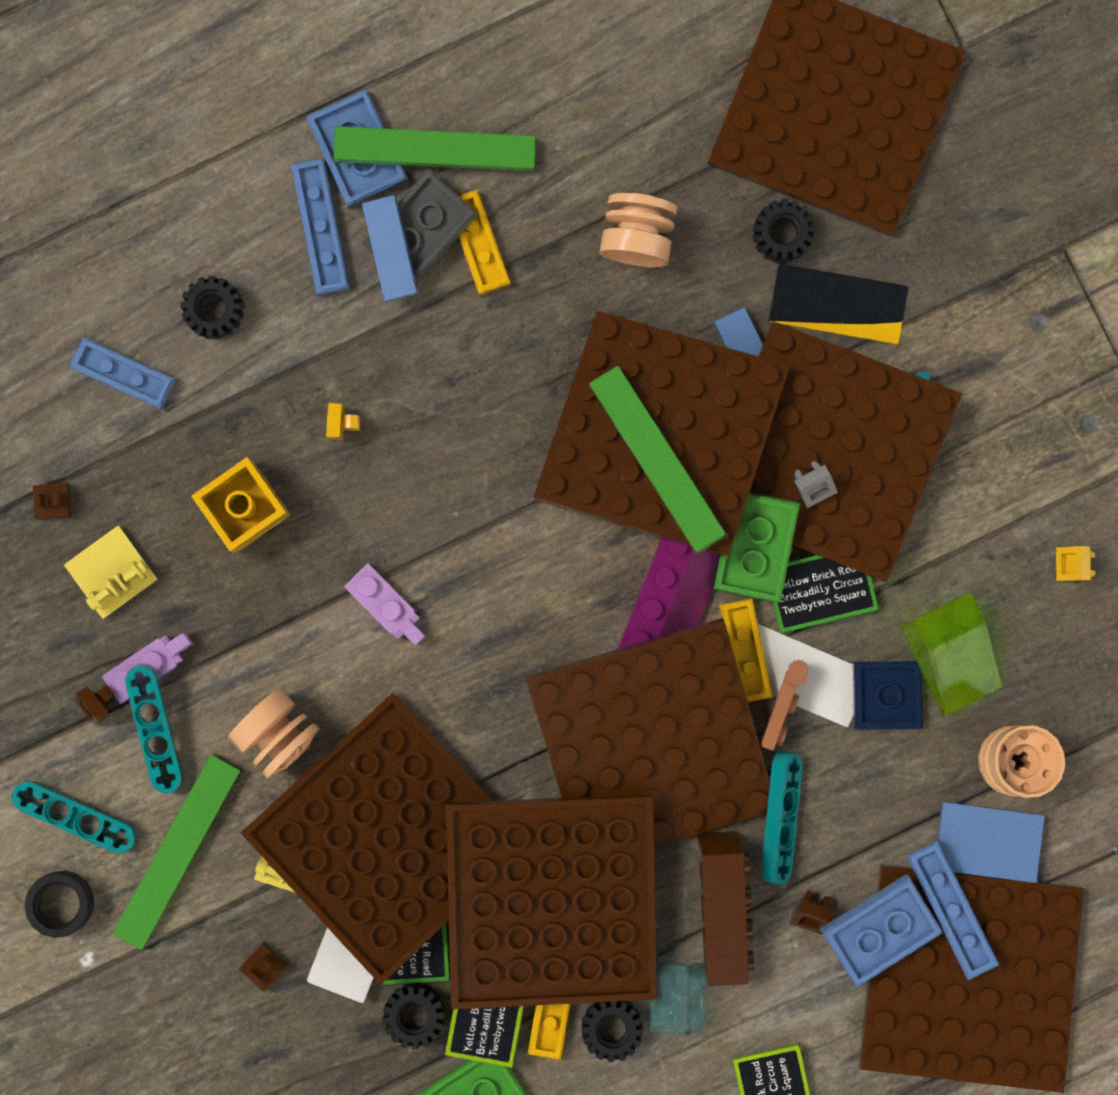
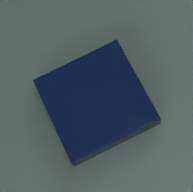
M921 661L852 662L853 720L855 730L923 729Z

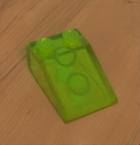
M971 592L956 596L899 624L943 716L1002 687L987 625Z

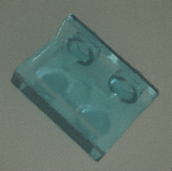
M657 961V999L651 1000V1031L683 1036L702 1031L706 1018V1012L703 1007V991L706 987L703 963L680 964Z

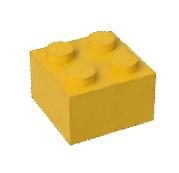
M248 457L191 496L228 550L236 554L291 516L257 465Z

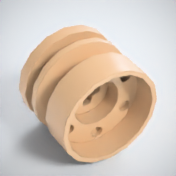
M615 193L609 195L607 207L611 211L606 212L605 220L619 228L603 230L599 254L609 260L642 267L668 266L672 241L658 235V233H669L674 230L675 223L671 219L676 218L678 207L669 201L647 194Z
M277 688L263 699L241 720L227 737L242 753L251 750L255 746L261 749L253 761L256 767L268 757L272 760L262 772L267 779L292 765L310 747L314 736L320 730L315 723L311 724L303 732L299 730L300 726L308 718L305 713L292 721L287 718L295 703L281 688Z
M1034 725L1003 726L991 732L982 743L978 755L979 770L985 782L996 792L1014 797L1031 798L1043 796L1052 791L1060 782L1065 769L1064 751L1058 739L1048 730ZM1013 755H1018L1017 760L1021 762L1019 767H1015V762L1012 760Z

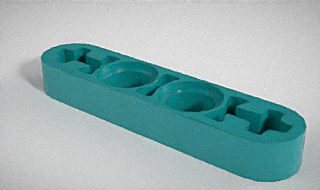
M137 664L127 673L125 686L147 770L155 790L163 794L171 793L180 786L183 771L162 690L155 669L147 664ZM137 672H142L143 676L150 677L151 680L146 683L147 695L155 692V696H147L137 701L136 696L143 694L141 685L133 683V679L137 677ZM145 704H154L159 709V718L154 721L145 720L141 716V707ZM154 736H161L166 739L168 749L163 753H155L149 747V740ZM168 757L172 758V761L167 760L166 762L167 772L176 776L172 779L170 785H167L165 780L158 779L163 772L161 762L154 765L153 761H163Z
M778 752L773 759L761 874L765 882L785 885L789 881L793 867L803 770L801 756L793 752Z
M35 781L22 782L12 792V803L21 812L117 854L125 853L131 850L137 843V831L130 823ZM32 788V795L40 800L46 799V794L50 796L44 803L42 812H39V809L42 807L40 803L33 801L27 805L24 804L25 797L21 795L22 791H28ZM55 801H63L68 806V815L63 820H58L51 814V806ZM87 814L94 815L99 821V828L95 833H87L82 828V819ZM107 821L111 823L108 830L114 833L124 829L126 831L125 837L129 839V842L118 846L116 845L117 838L109 834L104 836V840L100 839V836L106 830Z

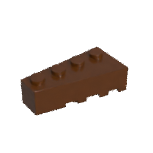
M737 831L697 834V844L702 857V862H699L701 890H703L704 894L701 895L702 920L705 923L702 932L707 985L749 984L748 971H754L753 950L748 951L747 939H753L752 918H746V907H752L751 886H745V874H751L750 854L743 852Z

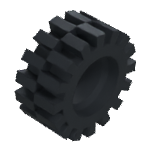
M782 199L781 202L776 200L771 202L769 206H765L761 210L753 226V242L757 244V251L759 253L762 251L765 254L763 256L765 259H774V263L785 261L786 264L791 263L794 259H799L806 253L814 239L815 226L812 224L814 219L812 215L809 216L807 214L808 209L805 206L801 208L798 206L799 202L795 200L789 203L788 199ZM785 219L793 223L796 228V237L792 242L782 244L773 239L771 226L777 220Z
M208 276L209 279L201 277L197 279L198 282L196 284L190 283L188 285L189 291H184L182 295L184 298V302H180V308L183 310L182 317L187 325L199 336L201 335L206 339H223L222 336L232 335V330L240 327V319H244L245 313L243 308L245 306L241 299L242 296L226 279L221 277L218 279L215 276ZM209 296H219L225 302L224 314L217 320H207L201 314V303Z
M408 983L400 989L397 988L389 997L383 1010L382 1020L383 1024L385 1023L386 1034L391 1035V1040L395 1044L399 1042L402 1044L401 1047L406 1049L407 1046L419 1049V1046L424 1045L425 1047L429 1045L433 1039L435 1040L438 1037L445 1020V1006L440 1000V995L437 992L434 993L428 985L426 987L421 986V983H415V985ZM418 1003L425 1008L427 1021L423 1026L414 1029L407 1027L403 1023L401 1011L407 1004Z
M629 1001L594 1002L591 1007L589 1006L586 1009V1014L582 1018L581 1031L583 1042L588 1047V1051L591 1054L594 1053L600 1060H603V1058L608 1059V1062H614L615 1059L620 1061L626 1060L625 1057L627 1055L632 1056L635 1053L636 1047H639L641 1044V1037L643 1036L642 1020L638 1010ZM609 1016H616L625 1024L624 1035L621 1039L614 1042L603 1039L599 1033L601 1021Z

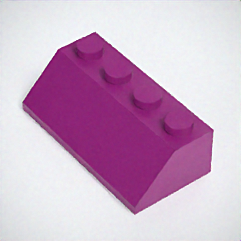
M660 538L617 649L699 625L715 585L720 556L706 551L696 554L690 546Z

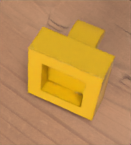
M328 403L326 437L329 440L343 441L344 430L360 431L361 418L359 415H345V407L342 404Z
M1090 546L1056 547V581L1091 580V577L1096 575L1095 571L1091 570V558L1095 557V553L1090 551Z

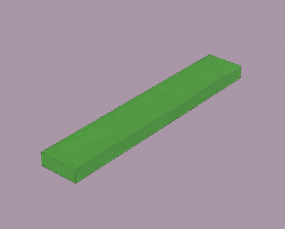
M335 126L334 162L534 172L535 136Z
M619 366L590 382L589 385L695 553L699 554L725 538L726 533Z
M214 754L210 755L114 929L113 935L140 950L145 948L242 771L240 768Z

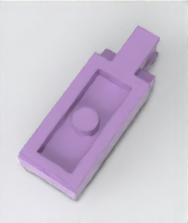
M369 563L344 586L397 639L404 634L417 646L426 637L414 624L419 619L415 610Z
M184 632L171 641L167 635L157 638L108 671L102 678L115 694L118 702L123 704L129 700L125 678L133 666L137 664L150 665L155 669L158 679L178 667V664L183 661L179 654L194 643L188 634ZM137 672V677L133 679V683H139L143 691L146 689V683L151 679L149 676H143L142 672Z

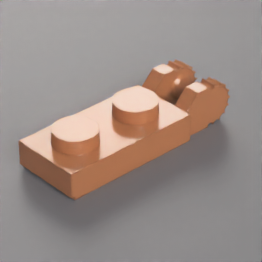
M794 660L788 666L789 669L786 670L760 742L761 747L773 751L775 745L782 746L788 730V727L783 726L786 714L793 715L800 697L794 694L797 686L805 683L807 679L806 674L809 669L803 660Z

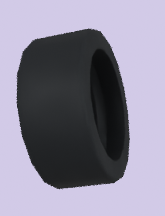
M66 870L51 872L36 880L28 890L24 903L26 917L31 926L40 934L52 938L66 937L84 927L91 918L94 908L93 891L88 882L77 873ZM55 884H64L71 887L79 897L80 906L78 913L73 920L64 924L50 922L44 917L40 909L42 894L48 887Z

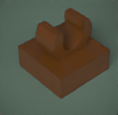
M69 483L33 485L35 519L72 517Z
M107 685L95 694L86 686L76 694L74 701L96 727L107 718L108 711L105 706L114 700L115 694Z
M808 890L792 912L790 924L822 935L820 928L831 922L834 910L827 908L830 903L828 896H824L820 905L812 903L810 899L812 891Z
M263 942L239 970L264 992L288 964Z

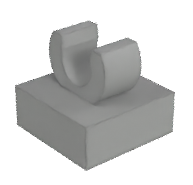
M816 461L811 463L814 470L804 476L799 469L795 471L797 479L794 481L807 508L838 493L825 465L820 467Z

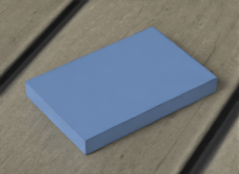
M366 89L306 116L348 209L408 181L402 165L334 162L335 126L384 129Z
M942 801L937 841L953 872L1037 883L1044 815Z
M907 874L820 928V931L856 988L943 933Z

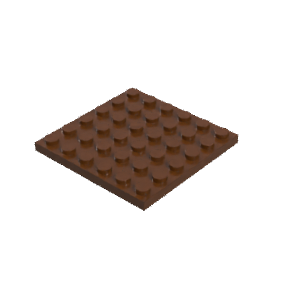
M772 0L708 160V165L893 237L967 51L838 0Z
M597 311L536 487L534 499L692 547L589 385L593 380L619 366L726 533L725 538L704 551L729 558L786 383L790 365Z
M773 321L759 357L790 365V370L751 488V493L801 502L792 546L887 583L963 393ZM816 461L820 467L823 465L827 467L838 493L807 508L794 481L797 479L795 471L799 469L804 476L814 470L811 463Z
M723 618L526 676L562 798L651 794L653 796L654 847L767 814L770 780Z
M392 693L249 824L241 834L371 976L382 985L449 921L446 803L493 800Z
M651 794L446 803L452 1010L657 999L653 796Z
M880 864L877 892L907 874L942 930L912 868ZM953 872L999 965L968 980L943 932L868 980L859 1068L868 1071L1064 1093L1084 888Z

